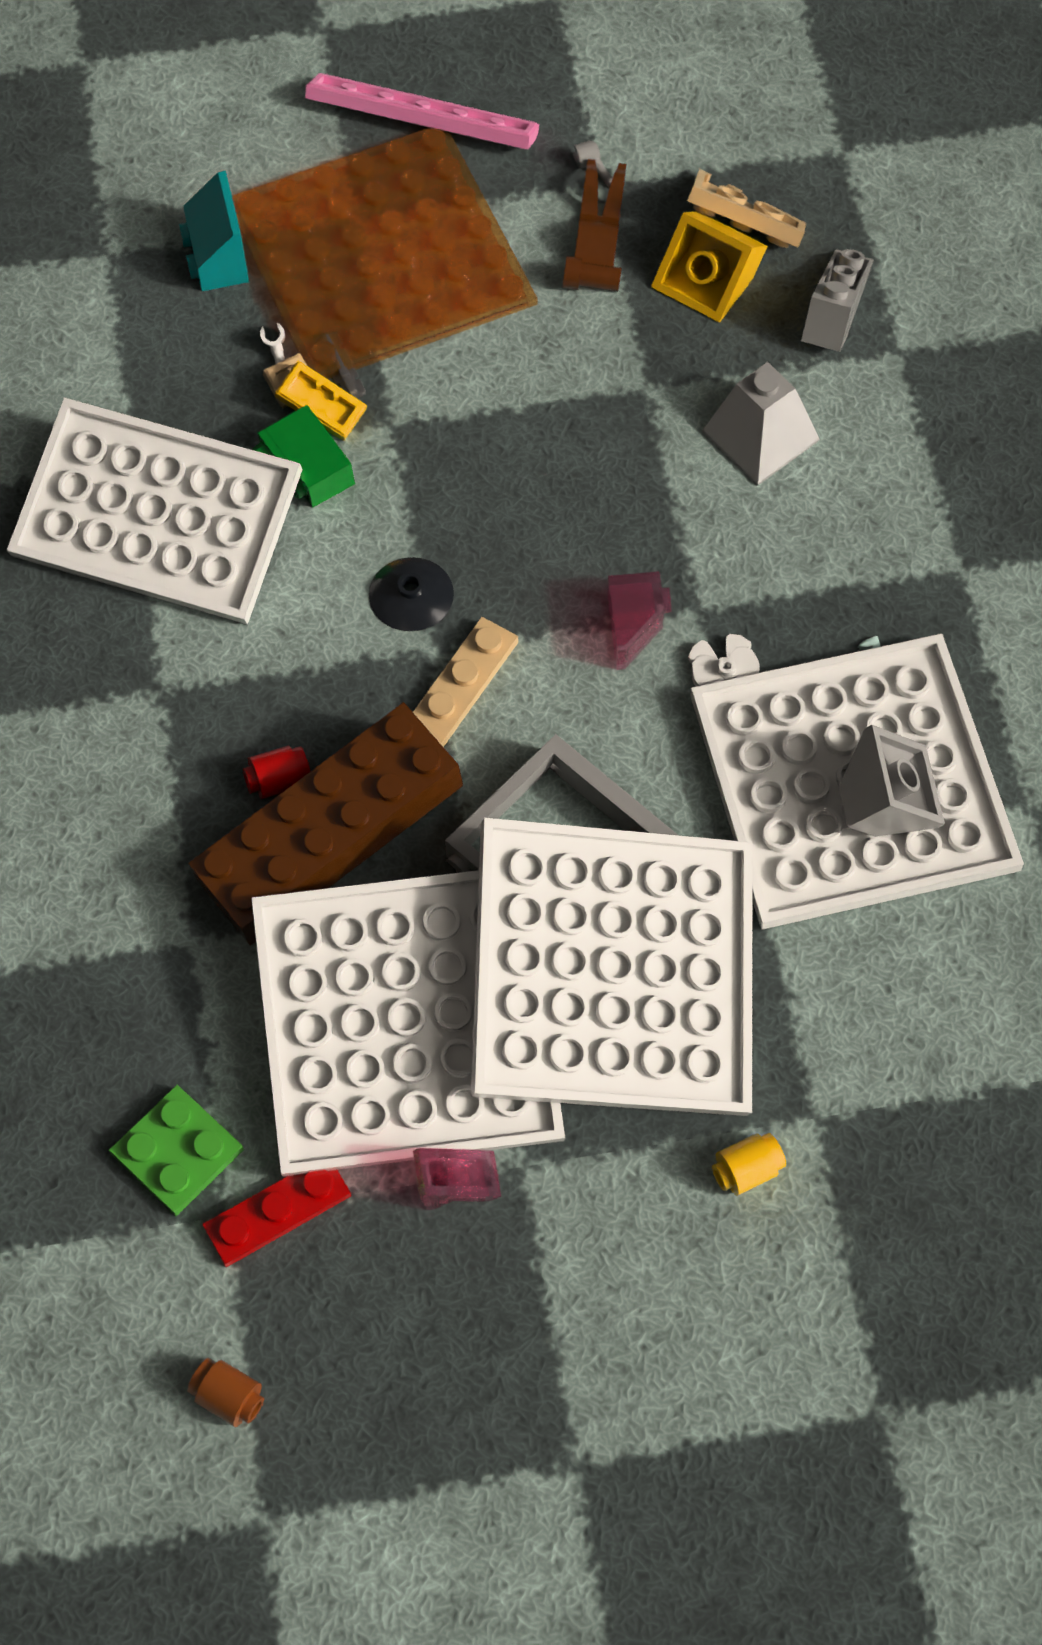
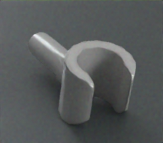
M586 141L574 145L576 152L573 153V157L578 167L587 166L588 159H594L597 174L610 188L613 177L600 160V152L596 142Z

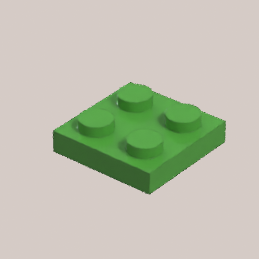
M176 1085L109 1151L168 1210L177 1216L244 1148L241 1143L180 1086Z

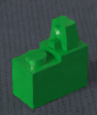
M308 405L258 432L260 443L253 447L252 450L300 463L303 470L294 495L297 499L305 497L312 508L355 485L351 462Z

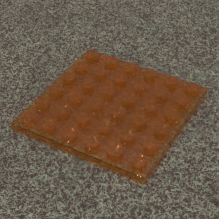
M430 127L232 195L241 235L298 354H301L308 367L328 380L340 374L339 369L341 366L336 358V350L347 370L352 368L357 370L538 305V298L449 131ZM327 334L329 335L332 343L328 341L326 337Z

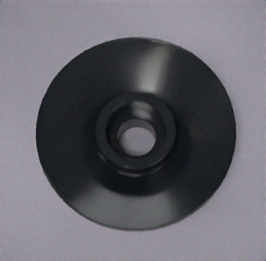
M416 557L398 559L385 565L375 575L369 589V602L374 614L387 626L401 631H420L434 626L447 615L454 598L453 585L448 574L436 563ZM410 583L418 586L413 591H407L403 587Z

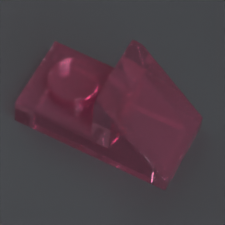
M417 1148L413 1150L419 1195L428 1210L437 1209L452 1201L485 1202L501 1197L494 1151Z

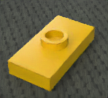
M297 360L275 392V398L295 411L308 405L325 429L343 441L350 434L367 408L366 404L299 360Z

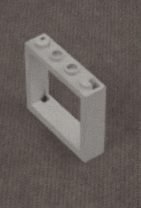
M555 734L445 840L446 857L448 858L446 862L456 869V873L478 871L480 853L471 844L480 837L482 820L484 818L498 819L549 769L572 786L624 831L679 835Z

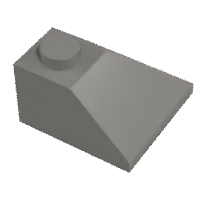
M768 362L735 385L703 429V433L757 486L819 441L818 434L796 388Z
M874 725L866 727L839 785L843 804L841 811L847 822V827L876 837L935 829L945 825L926 745Z

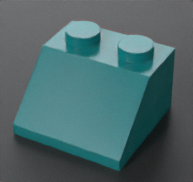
M220 171L183 205L186 222L179 224L184 248L192 246L193 254L186 255L191 279L199 278L202 291L249 282L240 227L226 171Z

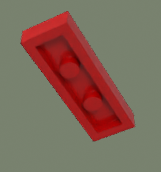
M338 1170L312 1171L307 1174L287 1176L202 1225L227 1268L352 1195Z

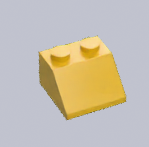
M697 211L683 212L651 287L720 323L754 278L768 246L710 216L703 215Z

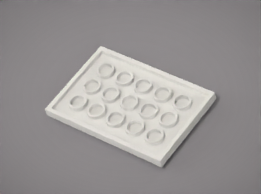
M64 397L7 551L13 557L248 625L303 469L300 463Z

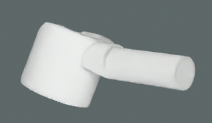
M277 323V326L280 330V336L276 341H268L265 337L264 328L262 327L260 330V337L267 346H270L276 364L285 360L282 343L285 340V331L279 323Z

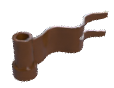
M594 159L587 160L575 257L566 256L562 288L578 290L579 286L619 291L622 267H615L614 260L626 164H618L611 181L603 214L598 216V174L596 162Z

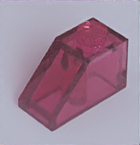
M659 571L608 576L607 599L616 670L627 668L663 628L664 613H671L669 587L662 588Z

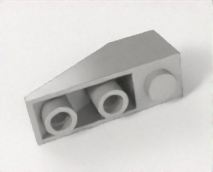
M852 249L835 250L811 297L801 339L802 342L838 352L841 351L848 336L874 259L866 258L861 252Z

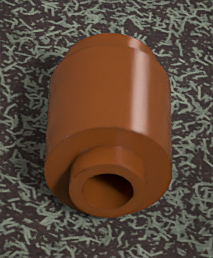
M210 1358L205 1359L193 1374L187 1389L188 1393L195 1396L196 1404L233 1427H238L243 1421L248 1424L251 1423L264 1403V1397L260 1395L262 1384L223 1360L215 1362Z

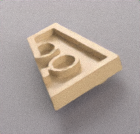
M699 169L687 200L694 204L693 208L697 212L710 217H715L717 213L731 219L730 224L739 230L752 232L755 229L767 234L768 241L780 247L788 248L789 244L799 247L805 233V222L766 202L755 201L754 205L747 202L748 198L742 193V190L731 184L717 187L709 183L711 174Z

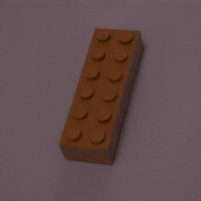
M403 702L188 864L199 884L251 946L256 942L252 897L331 887L464 786L459 764Z

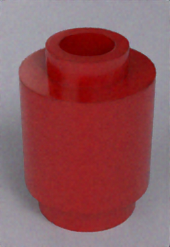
M289 745L248 757L249 767L242 769L249 793L258 792L261 800L281 794L310 772V767L302 747L299 746L291 749Z

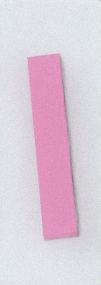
M319 73L306 85V99L528 150L538 135L539 124L536 122Z

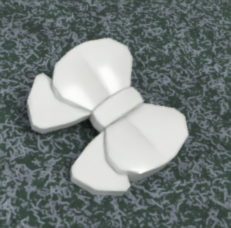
M729 634L726 637V657L719 659L707 641L701 640L695 644L688 656L689 663H692L694 685L697 687L759 673V661L751 650V642L741 635Z

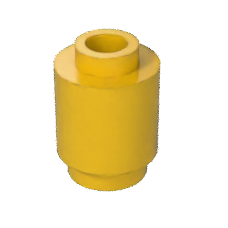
M756 1133L716 1152L717 1163L712 1165V1171L723 1191L731 1189L732 1193L738 1196L777 1177L778 1170L786 1167V1159L778 1141L771 1133L762 1136Z

